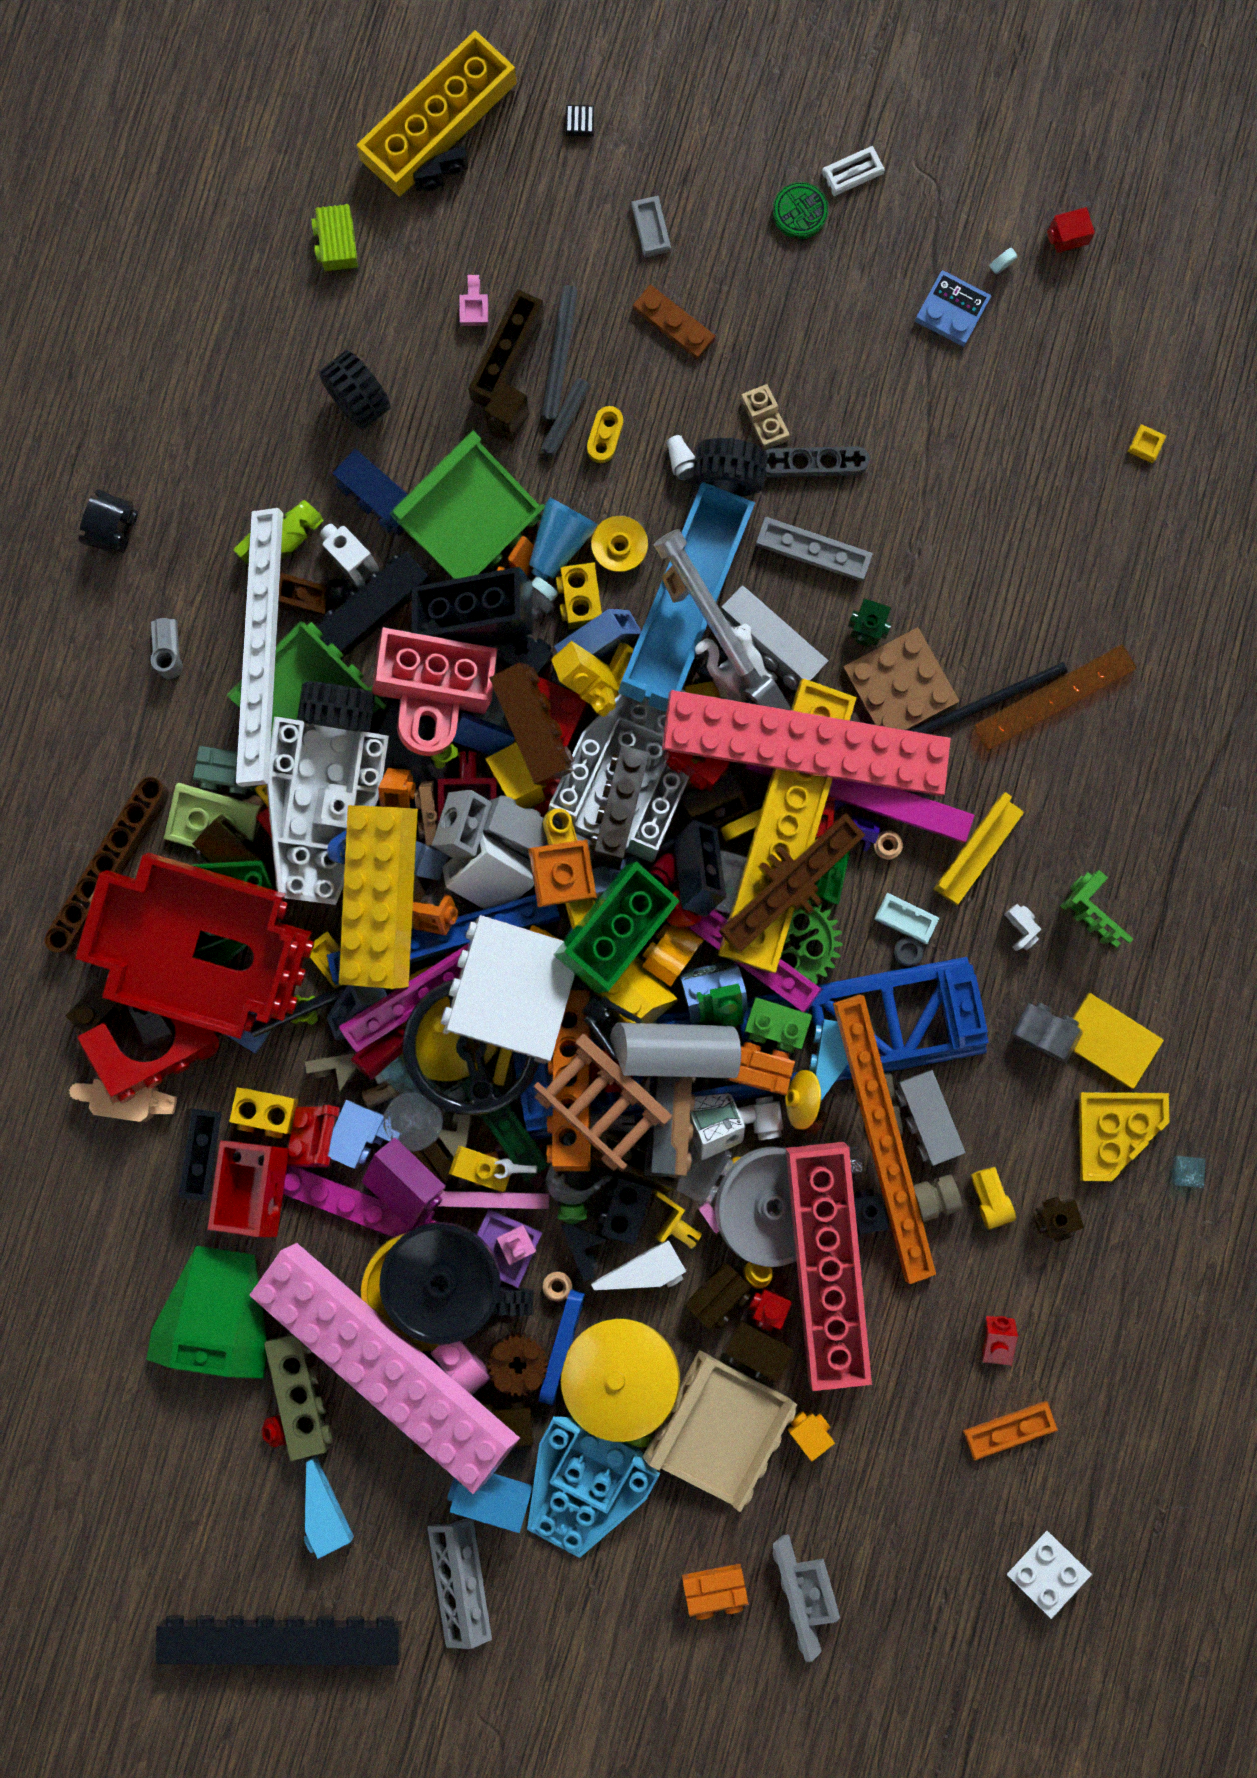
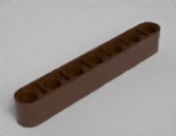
M143 778L126 802L44 937L45 945L50 951L64 955L72 953L77 948L91 904L88 901L89 898L86 890L89 885L97 883L99 873L103 872L102 863L107 859H112L113 867L110 871L122 874L168 799L169 790L167 786L157 778ZM153 785H158L159 792L157 796L148 798V789ZM142 809L144 812L143 819L138 823H133V813ZM127 834V845L123 848H118V837ZM80 908L82 918L79 922L73 923L71 914L75 909ZM64 933L67 937V942L63 947L58 948L56 938Z

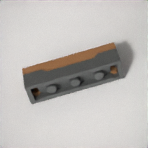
M650 1076L649 1094L673 1116L664 1128L657 1124L656 1126L652 1125L647 1130L644 1175L681 1178L686 1176L687 1171L690 1170L692 1158L691 1154L688 1153V1142H691L693 1137V1124H690V1112H693L695 1106V1096L691 1094L692 1083L695 1082L696 1077Z

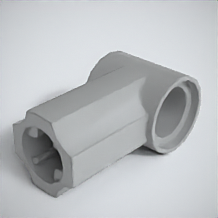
M168 618L156 619L151 622L153 647L150 660L151 665L163 678L174 679L181 674L183 669L179 654L178 622L175 619ZM172 658V663L169 667L161 668V664L165 659Z

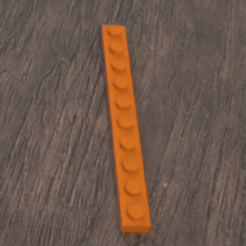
M857 995L833 1003L903 1275L905 1281L912 1284L934 1276L936 1272L865 997Z

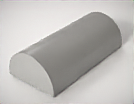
M618 1022L613 1026L610 1034V1040L624 1076L737 1078L739 1074L741 1045L739 1035L733 1026Z

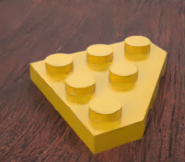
M1079 1093L1080 1181H1113L1120 1174V1171L1169 1123V1093Z

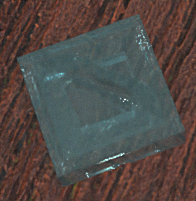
M1174 1156L1172 1185L1204 1188L1206 1158Z

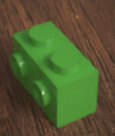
M755 997L744 1032L750 1034L749 1040L765 1044L766 1040H771L778 1043V1049L794 1053L795 1048L801 1050L812 1015Z

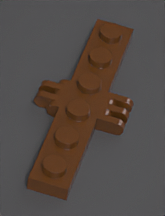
M846 813L795 860L779 846L775 853L782 860L781 862L771 854L767 857V861L773 869L765 862L758 866L770 883L718 932L737 953H740L790 906L796 910L801 908L806 914L810 915L814 909L807 902L808 900L816 907L822 904L821 899L816 895L819 889L814 883L853 848L865 834Z

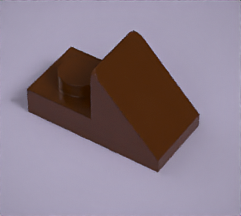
M280 572L278 607L282 610L295 608L323 615L326 610L327 597L325 592H327V587L323 584Z

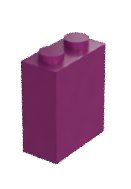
M395 1137L374 1154L362 1180V1183L411 1230L419 1223L424 1225L435 1215L433 1210L442 1202L443 1199L440 1196L446 1187Z

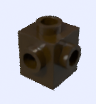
M1054 1197L1042 1201L1043 1206L1036 1208L1038 1216L1034 1217L1038 1232L1040 1234L1043 1233L1044 1237L1054 1238L1055 1242L1069 1239L1072 1237L1071 1232L1084 1228L1075 1199L1068 1198L1060 1201L1059 1197Z

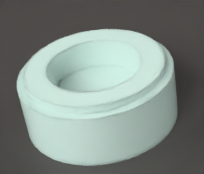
M1011 247L998 256L989 267L995 274H999L1011 265L1018 255Z
M535 577L532 581V589L550 603L558 596V592L540 577Z

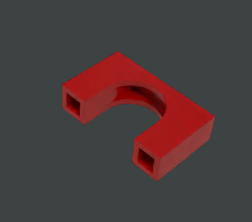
M168 1018L176 1032L174 1043L164 1056L150 1062H139L125 1056L118 1048L105 1023L77 1036L111 1102L114 1104L118 1101L125 1103L136 1096L135 1092L144 1087L151 1089L163 1082V1077L171 1073L177 1075L184 1072L190 1067L189 1064L199 1058L203 1061L216 1053V1049L219 1048V1040L214 1031Z

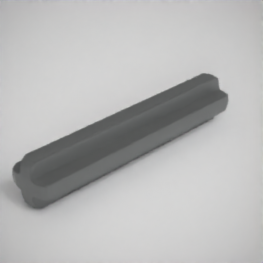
M578 378L574 382L541 447V451L544 454L553 457L557 453L590 387L587 381Z

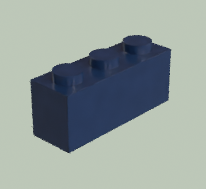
M354 449L332 473L336 481L334 486L346 497L351 494L357 500L355 504L365 514L369 515L372 513L378 518L377 524L387 533L393 531L396 535L400 536L404 529L389 513L408 494L357 449Z

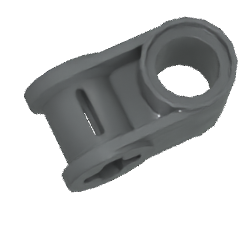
M132 1006L128 1007L138 1028L139 1035L149 1051L175 1039L176 1032L168 1017L152 1012H141L140 1009Z

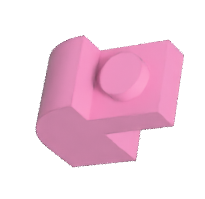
M462 1341L439 1345L431 1352V1355L446 1373L471 1395L476 1393L492 1378V1375H489L490 1370L476 1353L472 1354Z

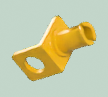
M653 1189V1194L674 1208L657 1233L656 1238L661 1243H664L668 1236L673 1235L692 1249L697 1243L687 1235L689 1234L699 1241L702 1233L681 1220V1216L685 1212L681 1206L658 1190Z

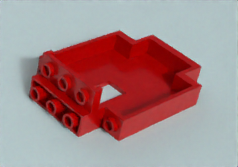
M148 852L142 855L136 879L107 870L99 873L75 959L110 969L102 998L241 1039L246 1031L251 1032L255 1015L251 1014V1012L257 1013L256 1020L268 1023L271 1018L284 1021L288 1013L293 1015L298 998L293 995L296 985L302 986L306 970L302 969L304 958H310L314 941L310 940L312 932L278 922L279 919H284L288 908V903L284 902L285 893ZM205 931L248 945L254 954L252 965L248 969L241 971L194 958L200 932Z

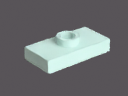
M886 893L874 920L926 945L938 923L939 917Z

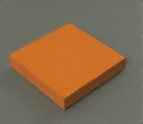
M587 839L528 848L538 907L597 898Z

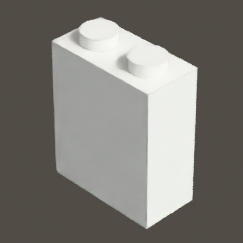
M482 833L476 856L452 858L442 867L446 888L483 909L517 900L534 886L530 860L485 833Z

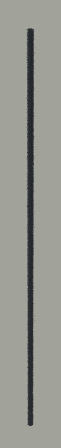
M1061 662L910 731L924 734L936 732L1068 672L1064 662ZM765 796L747 803L749 807L748 812H743L742 815L738 814L737 817L733 816L732 820L723 821L722 824H717L714 828L720 829L733 821L762 809ZM678 835L663 841L657 856L675 849L674 839ZM637 857L641 864L647 861ZM428 959L410 963V967L415 966ZM348 985L339 986L297 1005L293 1015L288 1013L284 1021L271 1018L268 1023L259 1022L253 1025L251 1030L253 1037H257L337 1001Z

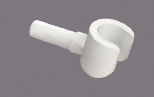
M502 1159L494 1163L502 1164L505 1167V1173L494 1174L499 1179L508 1177L512 1173H537V1166L513 1164L509 1159Z

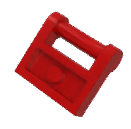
M331 1105L296 1107L288 1146L287 1165L292 1167L330 1166L331 1157L328 1155L335 1118L339 1117V1107Z

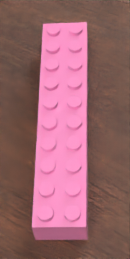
M298 1243L279 1252L250 1293V1297L472 1494L487 1483L519 1441V1436Z

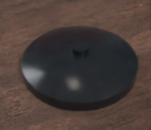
M434 1222L410 1230L392 1246L381 1268L379 1286L384 1308L400 1330L418 1341L442 1345L462 1341L475 1334L484 1326L497 1305L501 1289V1278L496 1258L482 1238L463 1226L448 1222Z

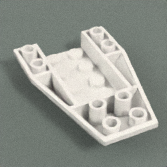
M274 717L267 794L277 891L285 893V898L336 905L344 886L345 864L330 860L327 848L330 841L346 831L347 828L313 823L319 788L329 789V784L346 786V792L354 794L352 805L376 806L379 799L378 787L383 779L389 736L308 724L304 723L305 721ZM338 800L335 801L333 804V807L336 811H338L340 801Z

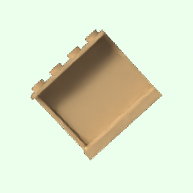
M699 1350L680 1385L678 1399L673 1411L667 1420L656 1430L642 1457L649 1466L659 1471L663 1469L732 1504L737 1511L741 1512L744 1505L751 1501L754 1492L753 1488L758 1478H762L765 1474L769 1457L780 1446L781 1435L786 1425L793 1421L797 1404L784 1394Z

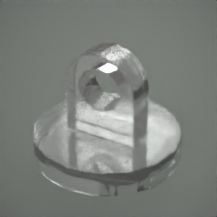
M407 1092L395 1097L384 1113L383 1127L390 1141L395 1137L409 1151H419L430 1147L438 1139L442 1130L443 1116L440 1108L425 1098L421 1092Z

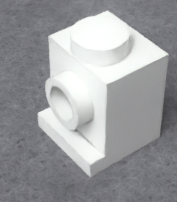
M329 784V789L319 788L313 823L347 828L348 805H352L354 794L347 793L346 786ZM337 800L340 801L338 811L333 807L334 802Z

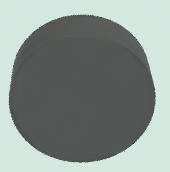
M906 937L895 944L893 956L898 964L911 967L922 959L923 947L918 940Z

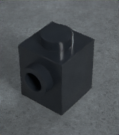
M873 1188L856 1191L857 1197H854L857 1233L865 1234L889 1229L882 1194L874 1193Z

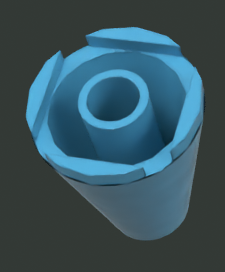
M549 497L544 507L529 565L533 567L531 573L545 581L548 576L555 578L561 571L560 567H564L596 531L598 524Z

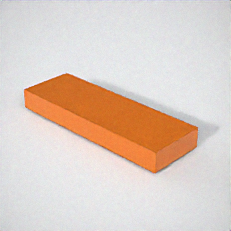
M1043 1401L963 1430L972 1458L975 1461L1056 1432L1058 1429L1048 1402Z

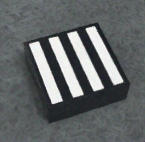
M566 105V136L594 137V106Z

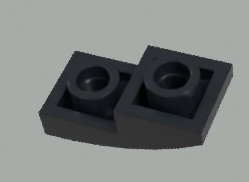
M464 146L437 155L413 173L416 190L433 191L438 186L444 185L443 174L456 175L468 169Z

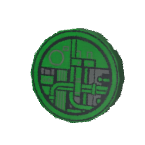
M795 182L785 186L777 194L773 203L774 222L777 228L789 237L807 239L816 235L824 227L828 217V202L824 193L816 186L806 182Z

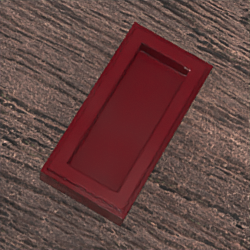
M398 1026L360 1050L350 1059L353 1066L370 1080L374 1079L403 1053L404 1029Z

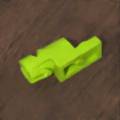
M302 500L297 506L285 513L286 518L283 519L281 559L289 556L308 538L304 527L315 530L324 521L320 513L305 500ZM250 533L233 549L246 565L249 563Z

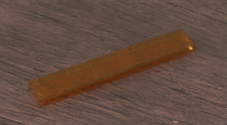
M1121 644L977 723L973 728L985 749L989 751L1133 672L1137 667L1124 645Z

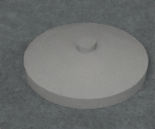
M765 1147L745 1154L729 1168L717 1191L715 1216L723 1240L738 1256L760 1266L777 1267L796 1261L785 1148Z

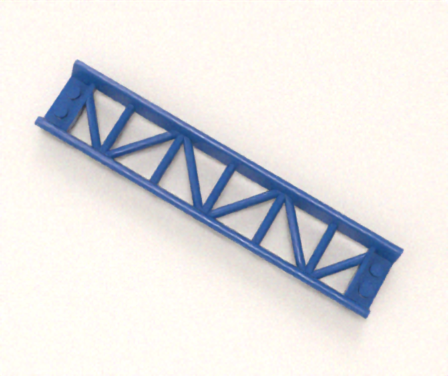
M967 957L817 985L823 990L806 1012L808 1013L811 1009L815 1029V1026L821 1025V1021L824 1020L822 1007L836 1017L833 1003L836 1002L832 998L881 989L892 1043L891 1048L874 1034L878 1051L882 1055L880 1059L884 1073L986 1054V1045L989 1043L977 977L974 974L973 965L968 962ZM937 979L938 985L904 1046L893 987ZM778 993L757 996V998L785 1007L794 1006ZM755 997L747 998L748 1010L743 1011L744 1024H739L743 1045L744 1042L755 1044V1041L748 1039L750 1034L744 1032ZM940 1004H942L949 1043L917 1049ZM688 1010L662 1014L657 1019L656 1024L696 1025L700 1024V1022L691 1023ZM591 1037V1041L602 1051H606L599 1040ZM569 1045L566 1046L563 1050L575 1048V1046ZM776 1046V1048L774 1049V1050H778V1051H782V1052H787V1051H783V1050L778 1049L777 1046ZM513 1051L514 1066L518 1079L525 1067L527 1055ZM539 1062L530 1085L520 1095L526 1129L533 1140L552 1137V1133L548 1134L547 1116L553 1115V1107L550 1106L546 1109L534 1097L537 1094L534 1091V1085L537 1082L545 1089L553 1082V1075H548V1063ZM849 1064L835 1082L852 1079ZM792 1073L790 1083L797 1073ZM633 1076V1079L640 1085L645 1076ZM573 1077L565 1086H572L577 1080ZM734 1084L691 1093L695 1097L728 1093L732 1095L734 1102L776 1094L743 1084ZM604 1092L606 1104L596 1096L591 1102V1107L595 1110L591 1114H602V1111L607 1112L617 1101L616 1092ZM635 1103L633 1106L629 1105L621 1115H635V1121L641 1120L644 1110Z

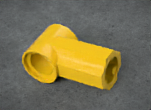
M995 1167L983 1169L970 1175L981 1204L979 1205L980 1214L988 1230L1017 1220L1014 1207L1009 1197L1005 1196Z

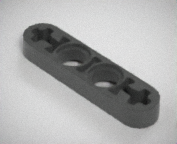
M857 446L771 448L766 450L768 459L769 457H774L775 462H784V456H788V469H783L785 463L776 464L775 469H770L769 464H767L765 476L860 475L866 471L870 457L864 448ZM824 455L833 456L836 460V465L833 468L823 467L820 462L821 457ZM841 455H845L843 461L852 460L853 455H858L859 460H863L859 467H855L854 462H845L844 468H840ZM804 456L808 461L807 467L804 469L794 467L792 463L794 457Z

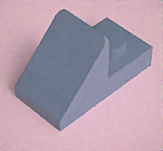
M416 841L414 874L419 877L440 880L443 872L442 867L446 864L448 855L430 845L427 846L422 842Z

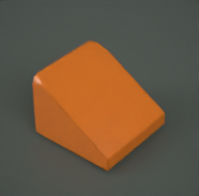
M524 536L519 539L509 555L508 562L510 568L520 567L528 576L533 569L529 565L534 545Z

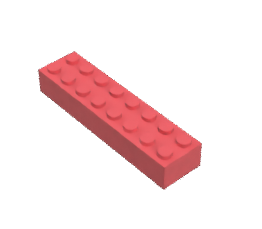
M845 1142L785 1148L809 1385L812 1391L872 1385L849 1147Z

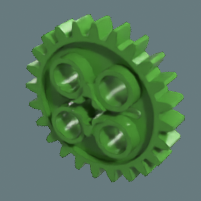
M822 904L819 907L814 906V911L810 915L806 914L801 908L798 910L794 909L784 944L791 941L790 936L792 934L800 937L816 928L819 930V933L800 942L801 948L799 950L795 947H790L782 951L780 957L781 959L786 953L794 954L797 958V965L794 969L806 978H810L814 984L818 983L817 974H821L825 978L828 977L824 969L826 966L835 969L836 966L830 960L832 957L840 958L841 955L835 952L834 948L843 946V943L835 941V937L842 934V931L833 930L832 928L838 923V920L829 921L827 918L832 911L829 909L823 913L820 912ZM799 914H805L810 919V925L806 930L800 931L794 926V919ZM812 940H819L823 944V952L817 957L811 956L807 951V945Z

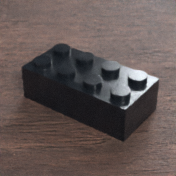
M520 567L412 587V633L470 644H480L533 634L532 582Z

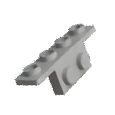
M782 1535L773 1543V1558L778 1564L782 1576L781 1587L783 1592L787 1594L790 1605V1619L795 1623L798 1634V1648L803 1653L805 1662H812L821 1653L814 1625L837 1622L840 1619L824 1559L797 1563L789 1535Z

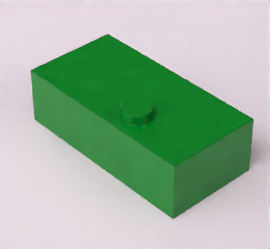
M637 861L623 867L554 953V956L597 994L607 992L680 900Z

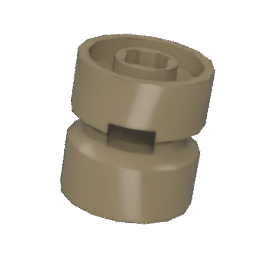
M951 1174L935 1178L932 1185L927 1181L913 1185L923 1222L939 1218L940 1212L950 1215L962 1211L960 1194Z

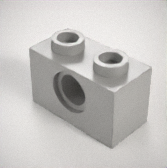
M472 790L449 792L431 846L452 858L476 856L492 802Z

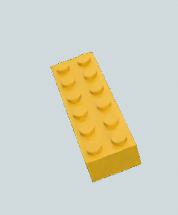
M474 30L356 145L360 160L394 193L401 197L415 183L413 173L435 156L448 151L517 84L515 67Z
M348 805L339 970L340 985L390 989L409 987L418 809Z

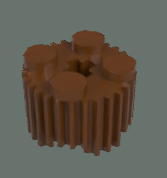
M512 1332L509 1337L504 1336L503 1340L500 1339L495 1344L488 1359V1362H490L488 1365L490 1369L489 1375H492L491 1381H494L495 1387L505 1392V1394L511 1392V1396H514L515 1393L518 1396L521 1393L527 1395L528 1391L532 1393L533 1390H536L543 1383V1378L546 1377L545 1374L548 1370L549 1359L547 1358L548 1352H545L546 1348L541 1347L542 1342H536V1337L532 1339L531 1334L527 1336L526 1332H523L522 1335H520V1332H517L516 1335ZM515 1357H520L521 1362H526L527 1366H523L522 1370H516V1367L512 1366L511 1362H514Z

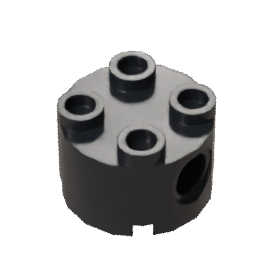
M98 489L94 492L98 498L91 497L84 511L79 530L85 531L84 536L79 535V542L86 546L103 549L111 555H116L117 552L124 553L129 542V538L125 535L129 526L133 527L135 525L138 511L134 509L132 501L114 497L108 492Z

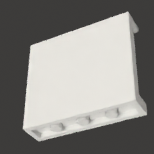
M480 915L475 923L470 922L466 933V939H469L470 942L467 951L462 950L457 967L462 969L459 979H453L449 995L453 996L451 1007H445L442 1015L441 1024L445 1025L443 1033L448 1034L451 1032L534 1057V1061L546 1064L551 1061L575 975L554 956V953L564 941Z

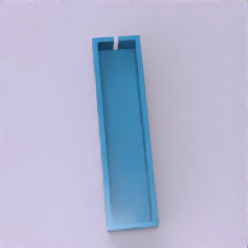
M702 482L681 533L687 541V544L683 547L716 602L755 502ZM669 562L666 572L672 566L671 562ZM662 579L618 690L619 694L639 702H643V699L647 698L649 699L648 705L667 712L669 692L671 690L681 692L696 655L695 647L701 641L708 624L690 593L683 601L673 603Z

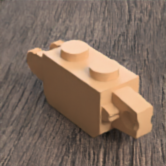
M94 1079L93 1084H72L69 1090L72 1099L90 1102L89 1109L93 1115L137 1122H147L154 1114H174L177 1103L176 1096L159 1092L156 1087L151 1089L144 1087L135 1092L136 1096L125 1103L118 1101L113 1104L99 1079Z

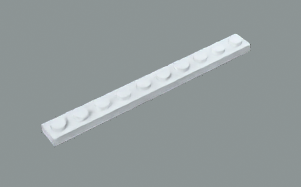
M279 508L252 511L236 772V784L241 787L269 784L283 512Z

